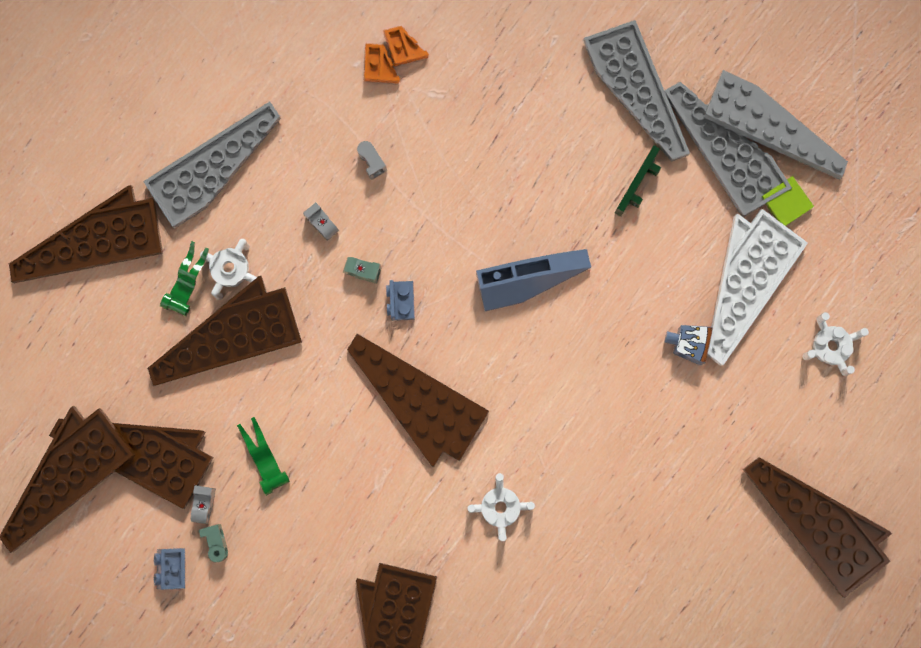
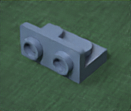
M389 280L390 285H386V295L390 297V304H387V316L391 315L392 321L415 320L413 281L394 282V280Z
M185 548L157 549V553L154 554V565H157V573L154 574V585L159 590L185 588Z

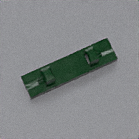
M653 145L618 205L615 214L622 216L629 204L638 208L642 203L643 199L635 194L647 172L657 176L661 170V167L654 163V159L660 150L657 146Z

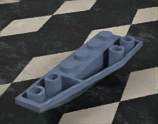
M587 249L476 270L484 310L490 311L523 303L590 269L591 263Z

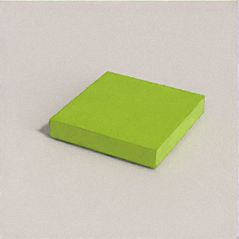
M793 176L787 179L792 188L765 204L774 218L785 226L814 207ZM784 182L763 195V200L786 187Z

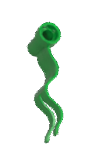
M193 241L190 243L186 258L179 267L174 287L170 294L166 293L160 303V307L167 310L171 309L184 316L190 310L187 302L195 288L197 275L203 267L209 251L208 248H205L198 262L188 272L195 251V242Z
M253 417L251 420L259 447H256L241 424H238L237 427L263 479L259 483L267 496L273 493L274 489L290 482L285 471L281 473L255 417Z

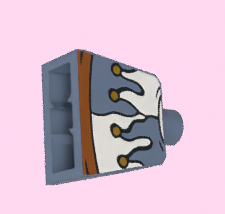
M681 325L677 333L667 331L664 342L675 345L674 355L698 365H703L706 363L713 327Z

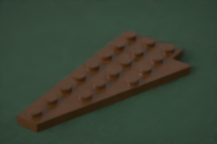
M128 185L10 262L11 282L18 283L163 254L155 201L153 198L135 201L133 186Z
M262 275L258 276L147 368L153 386L302 343L286 287L267 292Z
M356 334L347 349L430 465L432 467L435 466L442 452L460 461L489 410L363 336Z
M72 406L67 412L0 534V540L10 553L21 547L136 455L101 408H98L86 419H84L75 406Z
M64 419L57 420L49 434L50 437L54 438ZM113 423L136 454L115 472L174 505L185 509L194 494V485H199L214 458L198 449L206 432L193 429Z
M760 457L743 469L842 597L845 598L890 562L889 558L878 546L892 534L889 530Z
M379 563L375 582L360 578L356 579L366 648H421L437 576Z

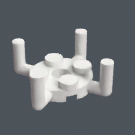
M240 239L235 249L226 248L216 252L214 255L209 253L205 262L209 263L211 276L216 281L211 294L217 300L223 298V294L220 292L223 286L236 287L244 280L252 282L257 278L248 273L249 263L242 254L243 250L250 248L245 239ZM227 263L234 264V269L231 272L224 271V266Z
M825 312L816 319L821 330L814 338L813 350L804 353L802 357L804 360L817 357L821 362L837 365L841 374L847 376L855 371L853 366L847 367L844 362L853 353V341L868 335L869 331L867 328H863L848 334L842 327H828L826 320L830 318V315ZM829 341L836 342L837 349L835 351L829 349Z
M498 473L495 477L496 488L484 496L482 504H471L467 509L470 513L482 512L483 517L489 524L498 527L499 540L505 541L507 539L506 526L516 521L520 510H532L535 508V504L533 502L520 503L514 492L504 488V476ZM497 502H504L506 504V511L504 513H498L495 510Z

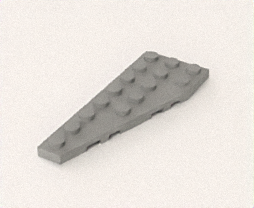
M636 20L585 37L583 42L596 74L670 161L689 156V149Z
M725 70L722 71L703 118L840 180L843 177L848 163L846 159L760 87Z
M679 82L664 90L670 105L742 217L792 188L772 156L758 148L755 142H751L745 136L703 118L708 104L697 98V95L683 83ZM784 182L786 185L784 189L763 200V195Z
M270 101L143 181L174 229L210 205L278 123L281 117Z

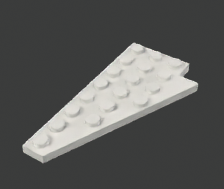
M763 209L758 212L751 223L738 213L733 218L707 356L720 366L725 364L808 244V242Z

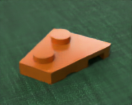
M402 26L384 30L383 34L394 66L429 57L428 52L424 51Z
M365 43L364 81L399 84L400 77L397 76L384 45Z

